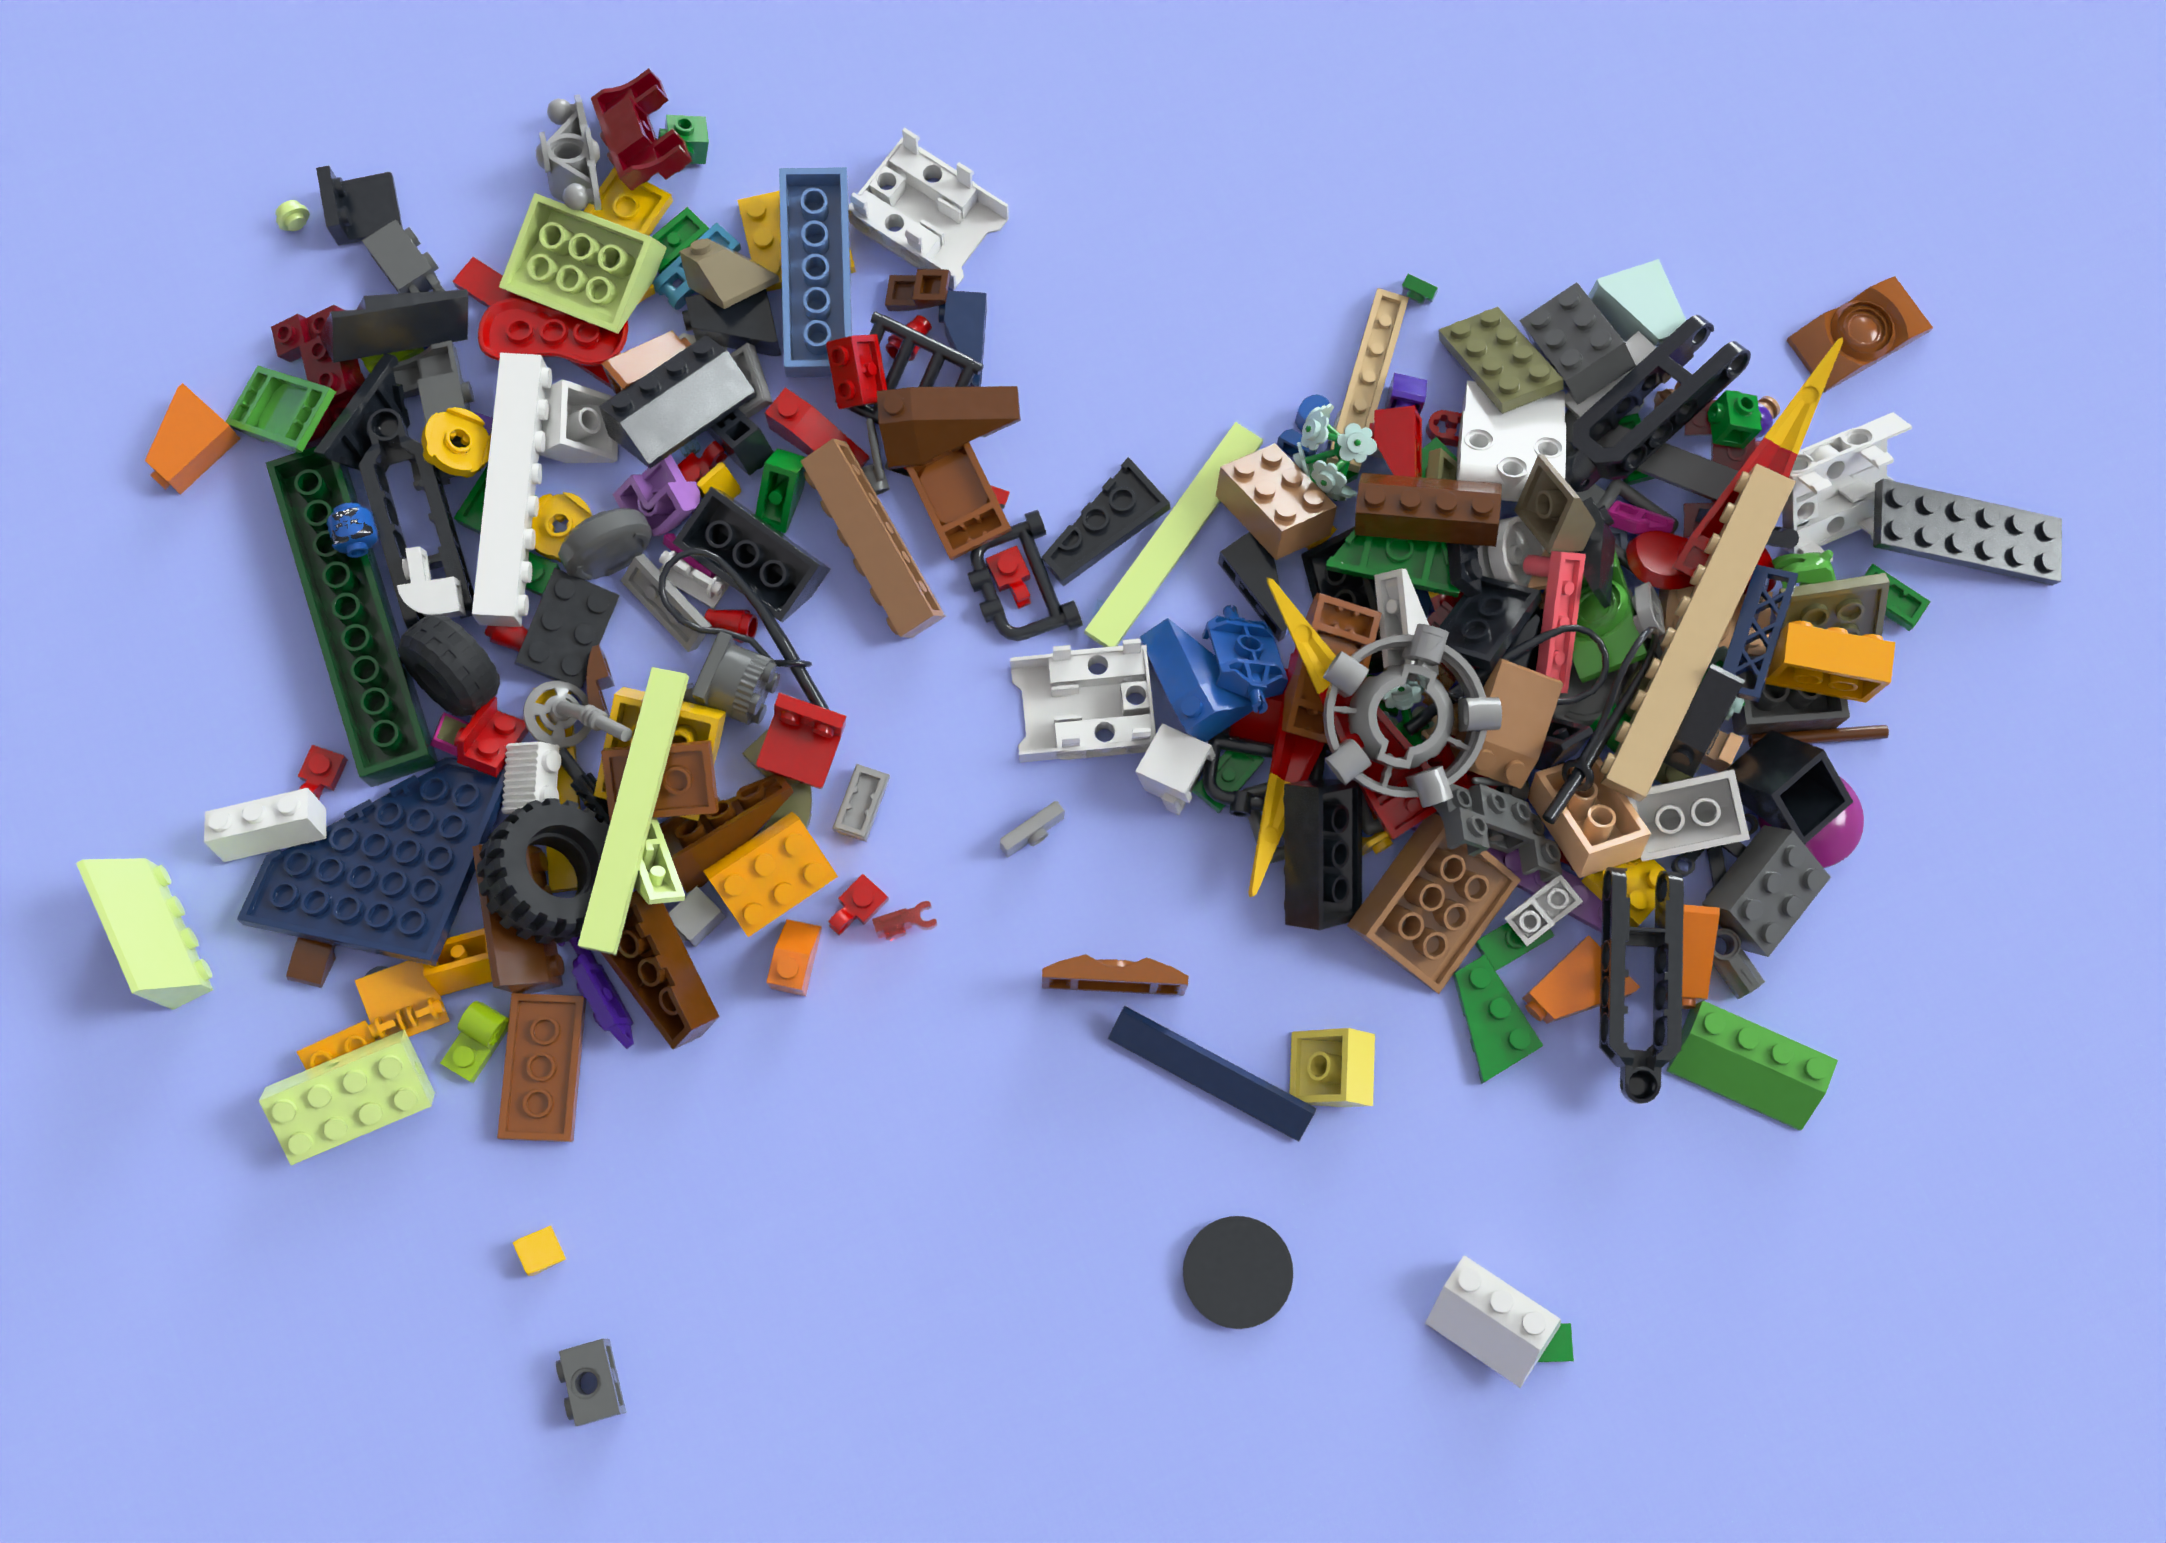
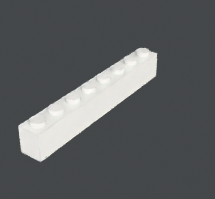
M500 353L472 615L479 625L521 627L522 616L528 615L529 598L528 595H525L526 583H530L532 579V563L528 562L529 550H534L536 542L535 530L531 528L532 519L537 517L539 512L538 496H535L536 484L540 485L542 482V465L538 464L539 452H544L546 444L545 432L542 431V422L547 420L549 415L548 400L545 399L546 388H551L552 371L551 368H547L542 355Z

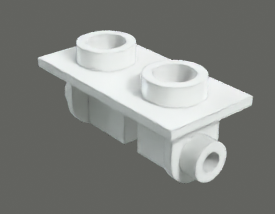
M665 550L661 554L659 562L663 565L659 569L660 572H662L665 564L677 552ZM683 559L671 567L666 577L676 588L712 609L716 607L730 586L718 576L712 579L694 569Z

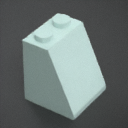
M1659 259L1598 278L1588 295L1624 342L1628 341L1639 331L1654 346L1658 347L1686 321Z

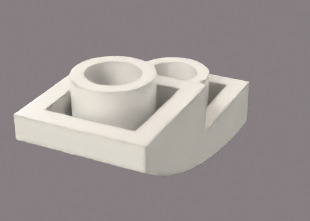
M1560 875L1548 882L1504 919L1525 945L1528 946L1583 901L1564 877Z

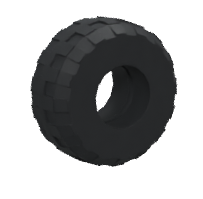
M439 614L427 615L401 636L398 653L406 670L434 702L439 704L444 710L452 713V715L460 717L472 716L478 709L497 695L500 676L494 663L476 640L462 626L452 621L451 618Z

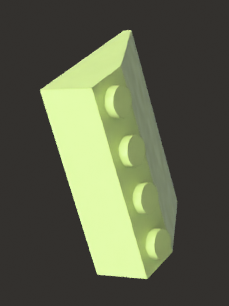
M534 193L499 288L619 334L654 281L667 247L653 237L582 210H572L566 204Z
M146 858L86 859L76 863L132 994L174 1010L213 990L209 981L212 978V972L206 961L199 959L195 947L199 946L198 940L194 932L189 927H185L181 916L185 915L184 908L176 896L172 897L167 886L171 884V879L162 865L158 866Z

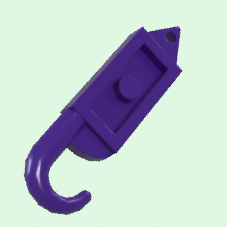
M580 936L578 938H571L569 942L578 956L573 960L572 965L574 969L571 972L577 981L576 986L579 993L587 999L593 1010V1018L598 1026L604 1031H610L628 1049L634 1044L631 1026L634 1024L602 964H598L591 950L578 946ZM565 942L558 943V945L562 947L565 945Z

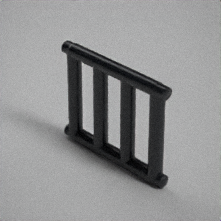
M878 312L872 314L870 322L874 325L869 335L877 334L879 345L885 331L903 339L885 379L887 390L897 388L915 345L933 354L918 387H933L945 360L963 368L955 387H969L974 375H979L984 368V365L975 359ZM874 404L873 407L863 405L846 408L866 419H872L874 423L879 425L878 404Z

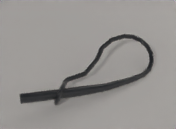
M689 549L677 553L665 564L659 576L658 592L663 606L679 624L700 634L718 635L720 631L732 635L734 639L749 643L759 654L773 659L754 638L723 628L701 627L683 618L669 603L665 591L666 577L671 567L679 560L689 556H705L717 562L754 607L779 649L784 660H775L777 667H789L809 702L829 709L806 670L807 667L812 666V663L799 658L788 637L765 603L722 557L705 549Z
M1578 624L1562 625L1506 650L1501 659L1510 662L1544 641L1564 632H1579L1588 635L1597 644L1602 654V670L1598 680L1590 689L1572 698H1559L1557 705H1572L1594 695L1604 684L1609 671V653L1603 640L1593 630ZM1482 668L1475 671L1481 683L1488 679L1492 671ZM1459 683L1449 691L1446 690L1453 704L1458 703V699L1465 698ZM1434 702L1403 725L1410 736L1421 730L1437 715Z
M1656 627L1646 628L1635 640L1614 679L1606 705L1591 738L1579 758L1564 763L1562 767L1564 784L1542 816L1546 822L1555 824L1576 791H1586L1592 787L1594 774L1591 768L1619 724L1654 657L1659 639ZM1651 634V643L1641 668L1609 716L1629 664L1639 647Z

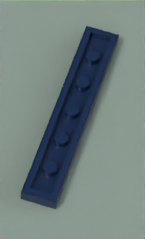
M1127 1006L1123 1007L1108 1037L1112 1042L1298 1142L1316 1112L1317 1108Z

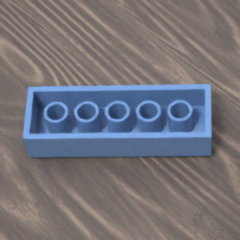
M847 167L779 168L786 377L832 376L826 343L831 340L852 336Z

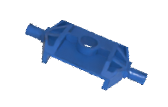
M1227 605L1223 609L1225 617L1217 615L1208 621L1202 634L1203 639L1208 640L1210 638L1220 673L1216 685L1240 696L1248 697L1251 700L1253 711L1257 713L1259 710V714L1268 709L1265 698L1283 694L1288 678L1272 630L1264 621L1245 620V618L1239 617L1236 606L1233 605L1231 608V605Z

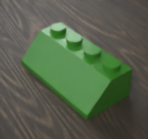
M1702 1000L1696 1004L1695 1008L1689 1010L1682 1029L1681 1051L1670 1060L1666 1071L1800 1131L1804 1128L1825 1096L1838 1060Z

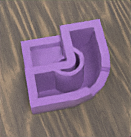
M669 455L651 469L647 468L642 474L631 475L613 493V497L620 508H630L642 512L651 527L652 536H661L677 528L696 509L700 503V490L696 482H686L672 455Z

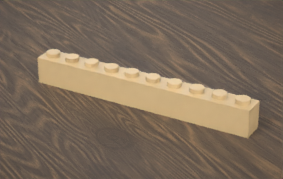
M1756 464L1749 473L1742 472L1734 488V491L1739 493L1734 504L1728 502L1719 519L1720 522L1724 523V526L1719 535L1713 533L1704 552L1709 554L1705 566L1699 564L1692 575L1690 584L1695 587L1690 597L1685 595L1682 597L1675 611V615L1680 618L1675 628L1668 627L1661 640L1660 646L1665 648L1660 660L1656 658L1652 660L1645 674V677L1650 679L1645 691L1640 689L1637 691L1630 705V709L1635 711L1630 723L1623 721L1616 734L1615 740L1620 742L1615 754L1610 752L1607 754L1600 768V772L1605 774L1601 784L1638 802L1646 798L1796 481L1759 464Z

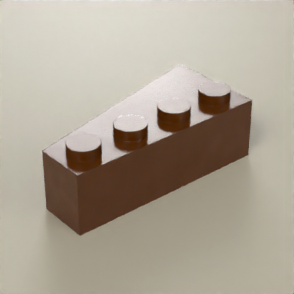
M637 890L634 891L617 954L613 955L603 952L601 954L674 1050L701 1037L720 1016L664 903L648 904Z

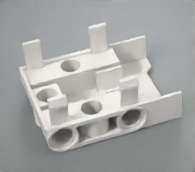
M904 127L902 130L903 138L900 139L859 193L853 192L851 194L849 222L857 230L917 268L949 270L951 272L949 287L955 290L964 278L962 266L988 233L1000 231L1008 221L1009 205L978 186L972 180L974 171L958 162L956 170L919 147L918 141L920 137ZM931 178L939 179V181L934 183L928 182L927 180ZM886 185L893 186V188L889 190L881 189L883 186ZM891 227L902 228L897 232L889 231Z
M1467 380L1457 448L1456 480L1502 484L1501 500L1518 502L1535 460L1541 454L1545 455L1565 479V392L1558 391L1502 414L1475 381Z
M1892 412L1857 428L1846 430L1799 450L1789 476L1796 483L1782 510L1783 528L1796 530L1799 535V542L1794 548L1784 549L1790 554L1822 553L1824 550L1821 546L1860 529L1870 534L1873 540L1875 483L1881 479L1894 481L1887 476V465L1894 462L1892 456L1887 452V439L1911 430L1912 426Z
M1140 638L1122 640L1123 646L1071 650L1070 645L1053 646V653L1010 658L1012 683L1022 690L1026 737L1018 745L1020 763L1144 753L1147 751L1156 735L1147 646L1141 645ZM1100 663L1107 670L1101 675H1095L1089 671V667ZM1132 693H1139L1145 698V701L1139 705H1133L1126 698ZM1108 729L1114 734V737L1110 741L1102 742L1095 735L1099 730Z

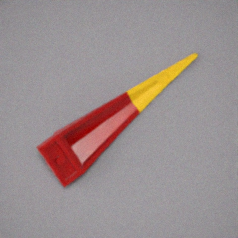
M1843 337L1834 343L1691 533L1672 568L1692 578L1699 564L1705 566L1709 554L1704 552L1713 533L1719 535L1724 526V523L1720 522L1719 519L1728 502L1735 503L1739 493L1734 491V488L1743 471L1749 473L1756 464H1759L1789 478L1842 346Z
M1267 577L1270 591L1324 707L1330 682L1324 679L1323 675L1336 655L1274 579ZM1354 693L1346 698L1337 694L1335 706L1349 707ZM1378 706L1377 723L1381 733L1389 740L1385 754L1391 753L1394 758L1404 757L1408 748L1413 746ZM1334 712V726L1339 742L1342 743L1346 739H1353L1361 748L1364 747L1360 736L1357 733H1350L1348 714ZM1370 760L1371 766L1361 773L1380 782L1384 766ZM1425 761L1416 768H1392V775L1389 778L1388 785L1408 787L1405 777L1429 769L1431 766ZM1359 784L1368 806L1373 810L1389 838L1393 840L1437 811L1433 806L1423 808L1419 797H1391L1371 791Z
M1296 646L1294 653L1290 654L1287 671L1288 683L1282 699L1248 891L1249 897L1257 894L1284 832V784L1307 780L1325 743L1282 731L1285 691L1295 671L1299 656Z

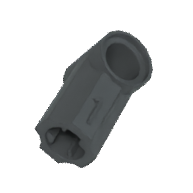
M1721 928L1717 930V937L1725 941L1726 952L1721 955L1715 950L1713 965L1736 999H1740L1759 988L1765 981L1741 948L1739 936L1730 929Z

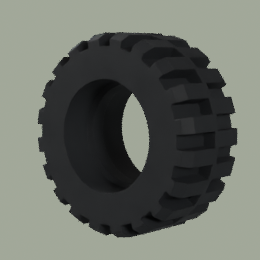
M546 798L542 803L535 800L527 803L522 808H517L488 836L489 840L482 846L479 855L482 860L477 864V876L483 877V881L478 887L481 896L487 895L490 901L486 904V907L491 914L498 913L502 918L499 923L508 930L512 926L517 929L516 936L525 940L535 936L536 943L548 944L554 939V942L558 944L568 942L571 938H578L581 935L609 825L605 821L600 823L594 818L596 813L589 808H586L584 811L578 809L579 804L566 800L561 805L560 800L557 798ZM544 845L562 853L569 860L577 877L575 897L560 898L542 890L534 882L526 864L528 846Z

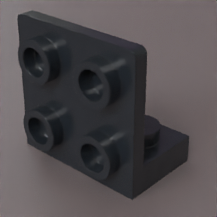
M329 165L316 168L326 227L338 246L360 242L395 219L403 228L394 177L391 172L343 181L341 177L336 178Z

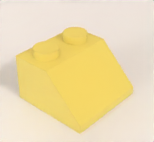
M1351 1028L1292 1032L1289 1094L1314 1106H1373L1375 1034Z

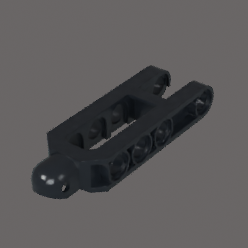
M1697 314L1691 316L1573 423L1572 446L1574 450L1566 456V482L1575 492H1583L1592 487L1600 478L1611 480L1627 478L1746 369L1751 358L1750 351L1737 341H1731L1724 345L1695 373L1691 374L1683 366L1694 357L1693 353L1707 341L1710 333L1714 332V325L1704 317ZM1671 377L1681 384L1615 446L1603 448L1597 443L1611 428L1616 429L1619 426L1618 422L1636 405L1640 407L1644 403L1643 399L1659 384H1665Z
M379 409L369 417L367 422L372 446L362 458L359 468L405 625L409 629L426 616L410 608L403 601L397 589V585L411 583V580H406L402 568V559L407 558L405 549L407 546L385 473L390 465L407 460H412L418 465L422 479L419 481V485L426 493L431 510L428 516L436 527L441 544L438 547V554L428 556L429 568L433 570L444 567L446 577L454 576L461 582L466 615L459 617L463 619L473 616L474 590L439 469L424 459L422 444L409 437L402 416L393 409Z
M1607 867L1602 887L1599 1048L1616 1067H1620V1089L1623 1096L1631 1103L1642 1104L1652 1101L1659 1094L1661 1088V1068L1681 1051L1684 882L1681 872L1660 871L1655 886V928L1631 927L1630 898L1626 897L1627 868ZM1626 946L1654 947L1653 1044L1646 1051L1630 1050L1627 1047V1043H1624V1014H1628V1006H1624L1625 978L1629 977V970L1625 969Z

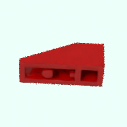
M786 387L765 412L769 429L807 455H810L831 439H837L847 442L861 468L870 459L866 452L817 409Z
M1415 405L1374 410V423L1369 425V428L1372 430L1371 438L1376 441L1377 447L1392 474L1422 477V419Z

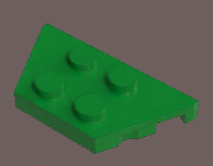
M1353 530L1345 539V543L1333 557L1331 556L1327 560L1326 570L1375 580L1374 575L1403 568L1407 570L1414 589L1457 598L1460 591L1450 584L1447 544L1444 542L1355 535V530Z

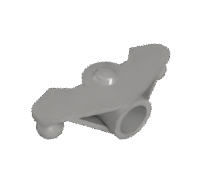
M580 94L574 95V104H570L565 99H554L548 104L547 115L553 123L562 126L547 142L545 132H539L540 144L536 147V159L539 166L545 169V173H547L549 190L554 198L564 202L572 210L584 209L588 203L593 204L595 210H602L596 163L600 159V149L597 141L592 139Z

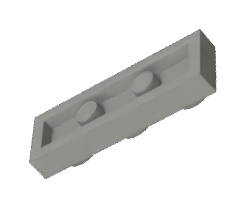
M644 554L634 557L621 582L687 652L697 649L706 634H700L679 624L663 606L658 592L660 570ZM666 578L665 591L669 603L683 618L701 627H711L712 625Z

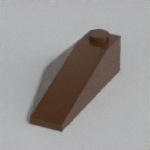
M1017 386L908 387L877 391L879 427L889 469L925 465L934 461V457L950 450L954 452L962 448V445L978 437L989 436L1021 421L1019 390Z
M773 774L743 786L737 791L736 796L727 800H720L717 797L719 811L713 814H701L698 821L680 816H672L659 824L679 880L686 893L692 891L696 886L698 888L704 886L709 879L703 871L749 841L794 793L791 786L782 776Z

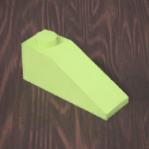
M652 818L634 888L648 904L684 901L685 893L658 819Z

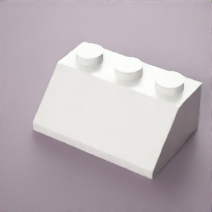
M1734 769L1651 786L1646 798L1640 802L1627 796L1651 832L1641 856L1642 861L1750 840Z
M1464 1255L1443 1286L1425 1324L1521 1388L1559 1329L1561 1319Z

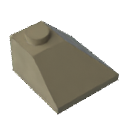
M708 238L696 240L691 243V246L679 251L688 287L724 309L780 282L777 274L744 255Z
M1544 454L1538 455L1514 511L1548 554H1551V551H1583L1596 523L1581 498Z

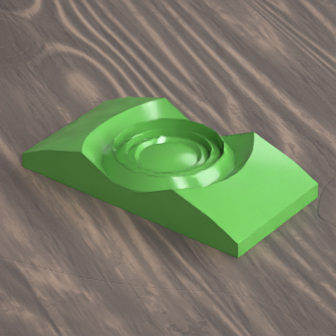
M257 365L228 416L226 423L231 428L262 442L268 441L289 451L301 453L305 449L336 391L320 384Z
M1616 550L1614 554L1611 606L1603 608L1583 574L1577 619L1578 625L1593 630L1603 640L1609 653L1608 673L1620 668L1633 643L1640 635L1633 621V616L1636 613ZM1576 632L1572 660L1580 680L1584 683L1599 677L1602 670V654L1597 644L1588 635ZM1645 642L1639 647L1630 664L1645 659L1648 652Z

